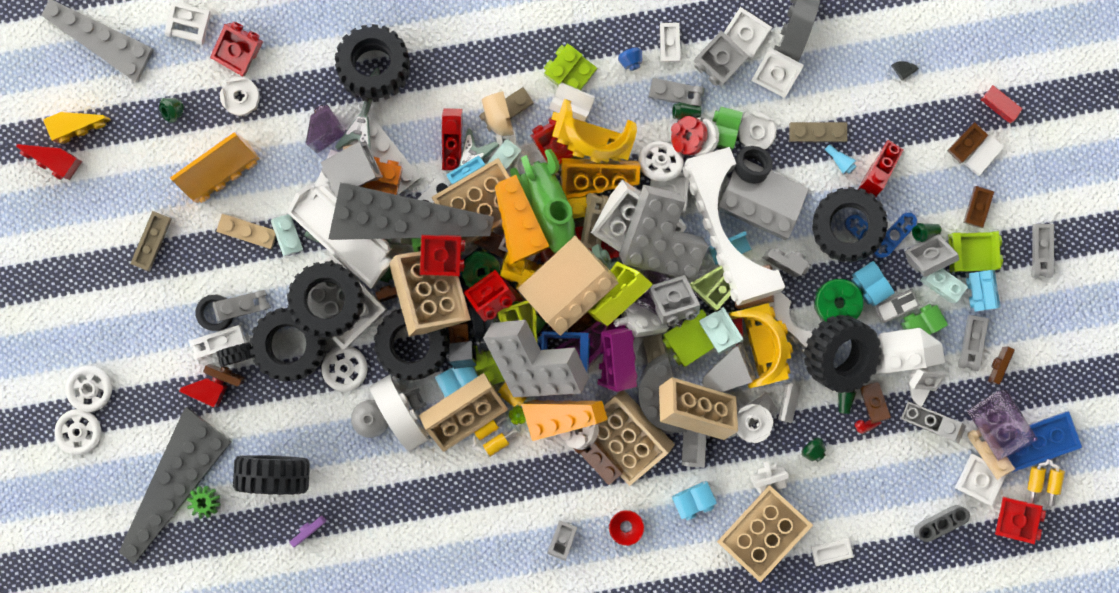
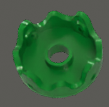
M833 279L827 281L816 290L814 309L821 321L826 322L827 318L836 317L837 315L851 316L855 319H858L864 305L863 296L853 282L845 279ZM837 297H841L844 300L842 308H837L834 304Z

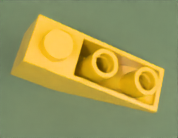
M59 112L43 119L51 140L60 144L69 142L70 138L74 136L86 135L88 130L93 128L100 129L106 126L107 122L111 121L110 118L104 115Z

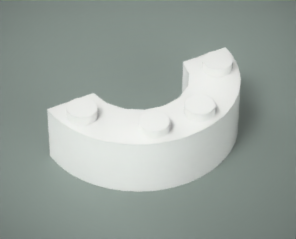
M390 374L371 385L370 389L391 430L404 448L410 452L429 440V433L417 421L418 417L414 410H409L406 405L408 400L398 387L401 385L400 382Z

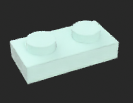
M506 139L487 164L499 158L507 171L522 150Z
M287 214L273 218L271 223L283 256L302 251L303 248L292 217Z

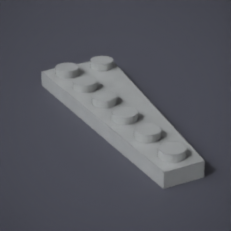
M54 0L48 1L41 15L137 83L154 51L153 48Z

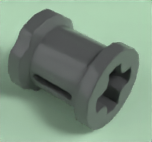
M419 388L404 394L411 405V409L414 411L427 405L426 402H423Z

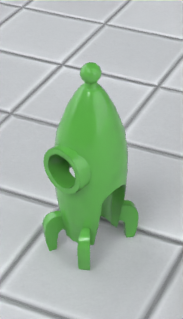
M547 149L545 154L548 163L536 161L531 166L526 155L521 157L526 173L520 176L517 168L510 169L511 177L517 175L549 244V248L556 254L575 236V224L572 207L555 176L559 170V162L552 149Z

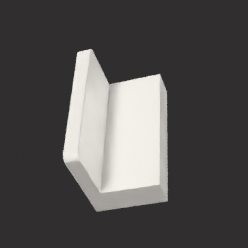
M560 83L549 109L560 113L563 100H570L573 118L585 122L595 97Z

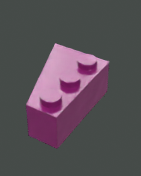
M620 327L602 331L600 353L603 354V361L599 363V370H602L601 378L598 379V385L616 392L637 387L636 356L633 348L634 336L632 330Z

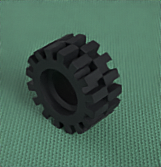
M247 342L216 351L220 367L254 358V355L250 354L251 344Z

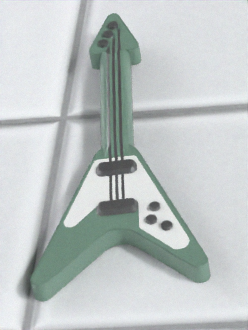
M376 68L371 76L380 75L379 68ZM369 99L368 102L364 101L361 113L336 144L335 148L337 150L342 149L343 146L355 140L367 142L371 150L368 114L373 99Z
M468 128L459 167L478 155L483 160L499 144L493 142L477 148L473 132Z

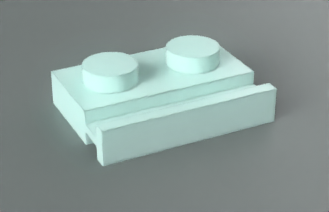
M724 307L699 321L719 355L736 346L739 342L744 341Z

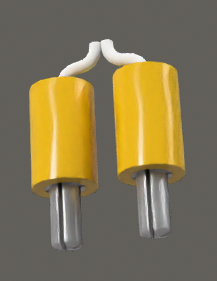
M506 413L501 414L474 432V444L472 445L474 450H479L481 453L487 452L491 457L510 445L508 440L518 435L516 429H513L506 435L500 433L483 444L485 450L475 447L477 444L476 436L479 440H482L499 429L498 424L508 418Z
M1047 459L1045 463L1031 466L1027 487L1031 491L1030 503L1035 504L1037 494L1043 490L1046 469L1041 466H1046L1049 462L1055 468H1051L1046 489V492L1050 493L1048 505L1055 506L1056 496L1061 495L1065 471L1060 470L1057 465L1053 464V460Z

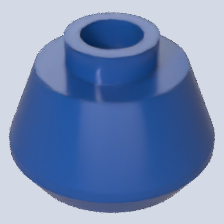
M634 47L620 53L618 56L619 63L630 71L639 69L640 64L643 62L642 50Z

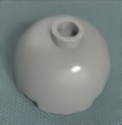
M375 400L360 402L351 414L353 429L365 438L377 437L387 430L388 423Z

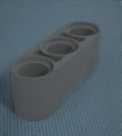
M959 505L951 506L918 523L914 527V535L924 542H930L966 524L970 519V512ZM958 510H961L962 517L957 520L955 514ZM944 518L945 526L939 528L938 522ZM927 527L928 534L925 537H922L921 531L923 528Z

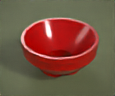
M623 510L617 512L610 520L609 532L613 540L618 544L624 546L633 545L643 536L644 523L637 513L631 510ZM623 521H629L632 524L630 531L623 532L620 529Z

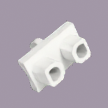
M767 461L763 462L764 468L757 469L758 473L750 476L753 485L760 494L769 484L775 483L777 489L786 488V479H789L788 473L783 466L777 467L776 464L769 466Z

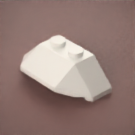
M921 328L880 333L878 336L881 342L879 347L882 352L879 355L881 361L880 365L876 367V373L926 368L945 363L942 343Z

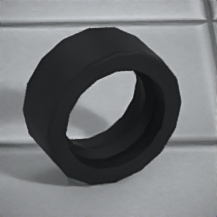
M753 145L746 146L738 154L734 169L742 180L753 184L761 183L770 173L773 161L770 154L763 148ZM743 159H756L762 164L763 171H752L744 164Z
M208 295L198 302L195 309V317L204 329L221 331L232 323L233 318L223 320L218 324H211L204 317V309L209 303L227 299L226 297Z

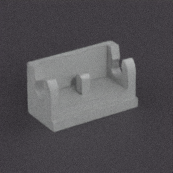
M691 430L683 432L682 465L705 468L706 435Z

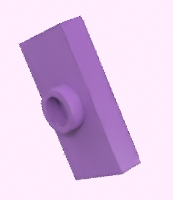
M320 516L312 524L308 522L299 529L301 533L289 542L291 546L296 547L322 526L326 519Z

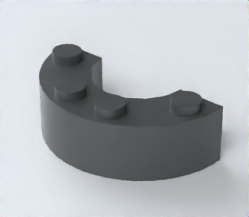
M790 0V3L793 4L790 5L787 13L789 20L787 24L784 23L780 33L783 37L779 45L774 46V50L799 62L811 33L820 0Z
M665 353L653 359L643 370L638 384L639 403L646 418L656 427L668 432H687L684 428L660 422L659 386L673 377L668 353Z

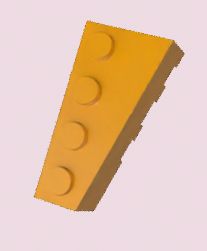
M562 158L561 187L567 200L568 198L582 197L589 193H601L606 190L615 189L622 180L631 186L639 185L640 164L638 161L621 160L619 162L609 160V162L602 161L599 164L590 161V159Z
M517 175L498 182L495 186V191L502 218V227L505 233L509 263L513 265L546 250L549 244Z
M532 400L521 404L532 441L608 420L602 401Z

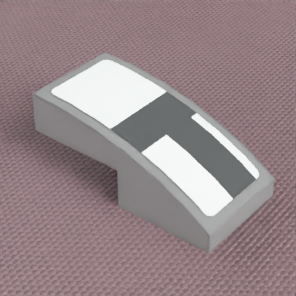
M910 289L877 304L875 307L883 323L919 307L920 303L913 289Z

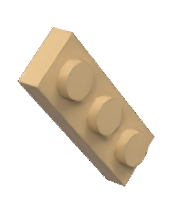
M225 214L221 215L216 232L269 249L273 248L276 239L275 231Z

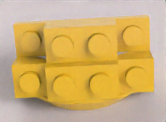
M567 99L563 100L560 113L553 112L551 119L557 122L552 136L558 138L557 142L568 145L567 149L573 151L572 155L584 158V155L591 157L590 161L599 164L602 161L609 162V159L621 162V159H629L637 133V125L634 121L627 119L622 133L573 118L571 101Z
M766 303L729 313L731 320L736 318L744 319L759 378L748 383V388L789 379L790 368L786 360L791 358L793 349L791 343L787 342L786 334H788L786 324L782 323V320L776 321L774 319L775 311L773 306ZM758 321L761 325L756 326L755 322ZM772 362L770 367L766 366V363Z

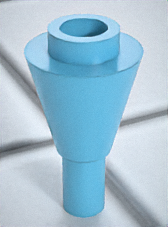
M830 144L825 148V151L833 157L843 175L846 173L851 174L857 167L855 159L838 152Z

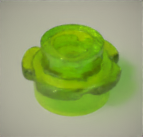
M515 406L513 410L509 411L508 416L514 425L526 422L523 409L520 406Z

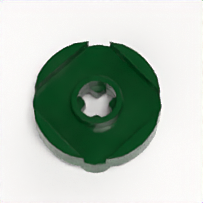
M476 251L465 260L464 272H461V275L467 286L471 288L494 270L501 275L500 264L493 255ZM484 268L485 274L478 276V269Z

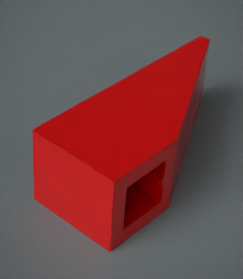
M443 108L442 170H455L460 165L462 156L463 109Z
M887 140L864 176L858 190L860 188L864 189L868 194L872 193L877 197L884 189L904 149Z
M21 144L15 146L21 150V155L28 159L34 158L37 160L36 165L45 170L49 168L53 171L52 175L60 180L63 178L70 180L82 163L80 159L61 148Z

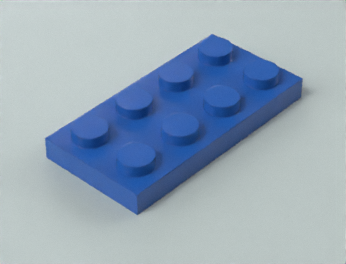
M1069 411L995 436L996 442L1014 466L1015 470L1013 472L1082 448Z

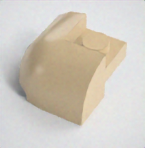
M504 92L484 97L482 104L490 129L501 136L514 135Z

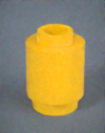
M506 382L498 391L501 394L500 397L513 407L516 405L521 406L527 398L513 397Z

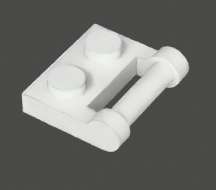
M172 2L165 28V36H175L203 45L211 12ZM175 23L199 29L198 34L174 29Z

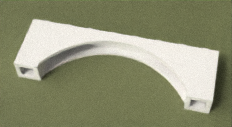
M728 147L687 159L683 166V173L690 182L691 194L695 195L697 200V210L702 213L704 218V228L709 231L711 246L716 249L718 264L723 267L725 282L729 283L731 288V298L733 301H736L737 306L779 294L785 288L779 270L773 271L747 259L730 243L721 227L718 216L719 190L725 175L736 166L731 149Z

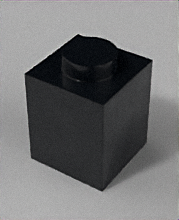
M472 341L449 344V351L446 352L448 363L450 362L454 369L477 366L476 347Z

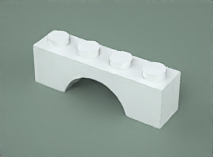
M782 292L775 294L774 302L769 303L775 311L774 319L776 321L782 320V323L786 324L788 334L790 335L788 338L795 345L799 343L804 349L807 348L808 344L806 341L812 336V331H802L795 327L789 317L791 301Z

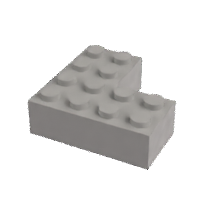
M643 185L619 253L624 265L677 277L685 275L687 279L696 280L708 245L703 237L675 231L685 205V201L680 193Z
M526 320L492 323L483 337L513 397L580 394L589 379L575 348L540 350Z

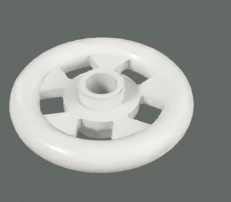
M652 142L646 145L638 157L643 174L652 180L660 182L676 178L681 173L684 165L682 154L676 152L673 145L666 142ZM658 149L667 150V153L658 152ZM648 153L653 154L652 159L646 158ZM670 157H675L676 163H671ZM653 165L657 170L653 172L648 167ZM667 168L671 170V172L666 174L663 172Z
M338 346L330 350L324 357L321 368L325 382L331 388L338 391H351L359 387L365 380L367 362L363 354L356 348L348 346L343 350ZM344 353L345 359L338 361L336 355ZM353 357L359 362L356 366L350 361ZM330 364H335V373L329 372ZM342 365L347 366L346 372L341 371ZM355 371L358 373V376L353 381L350 376ZM337 376L345 378L344 384L336 382Z
M85 366L77 369L70 375L66 383V396L73 407L83 412H94L103 408L108 403L112 394L110 378L103 370L94 366ZM85 375L87 380L80 383L78 378ZM95 375L101 379L99 384L92 380ZM89 385L92 387V392L90 393L87 391ZM75 388H79L81 396L75 397ZM99 389L104 390L102 398L97 397ZM85 398H92V404H84Z
M78 409L70 410L63 414L55 426L56 442L62 450L72 455H83L90 452L96 447L101 437V427L97 418L90 412H83ZM82 417L89 421L87 426L80 423ZM72 418L74 423L68 427L66 422ZM75 429L80 431L78 436L74 433ZM88 430L93 431L91 440L86 439ZM68 432L70 440L65 441L63 433ZM82 441V447H75L74 442Z

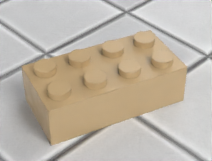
M483 373L421 413L419 417L425 430L444 452L506 412L508 408Z
M673 377L659 386L660 422L722 440L738 432L736 396Z

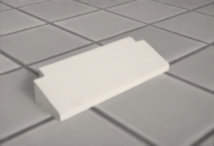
M308 185L297 192L287 213L372 289L390 267L389 263L392 259L388 256V253L392 248L385 239H328L337 200L335 194L325 185H320L315 189Z

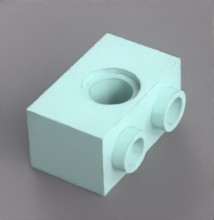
M943 268L926 277L923 276L920 280L950 303L958 302L968 288L967 285Z

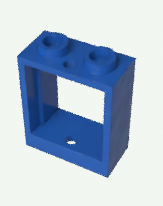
M542 332V335L538 336V346L541 350H548V338L580 339V359L587 374H589V333L564 332L560 336L557 332Z

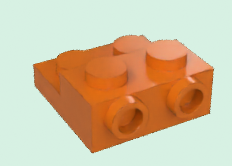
M374 157L383 177L377 181H370L361 187L397 195L403 168L398 166L399 162L388 160L387 163L380 162V158Z

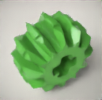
M199 486L196 491L190 492L192 497L187 498V501L191 502L192 505H189L187 508L194 509L192 512L193 516L198 514L199 519H202L204 515L210 518L211 513L216 514L218 512L215 507L221 506V503L216 502L220 495L214 496L215 489L209 492V486H205L204 489ZM205 498V499H206V502H205L206 505L202 506V502H203L202 499Z

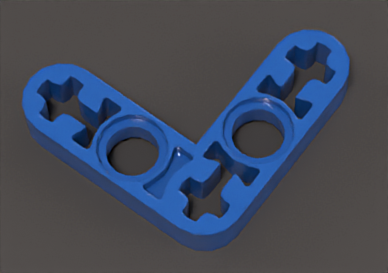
M909 212L902 214L886 231L885 239L881 246H886L884 249L886 253H879L878 248L874 255L878 258L890 255L912 231L913 227L916 226L917 217ZM851 215L845 220L844 225L847 231L858 241L861 240L863 233L868 230V223L858 215ZM904 217H910L911 225H906L903 230L897 226V224L902 226L905 223ZM850 219L852 221L856 219L858 221L856 224L860 228L863 225L865 226V229L861 230L859 235L856 233L859 231L857 227H850ZM892 230H897L900 234V238L897 241L890 238Z

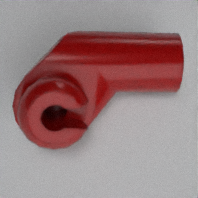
M858 420L855 423V428L858 433L863 434L873 430L882 423L871 424L870 420L866 422Z

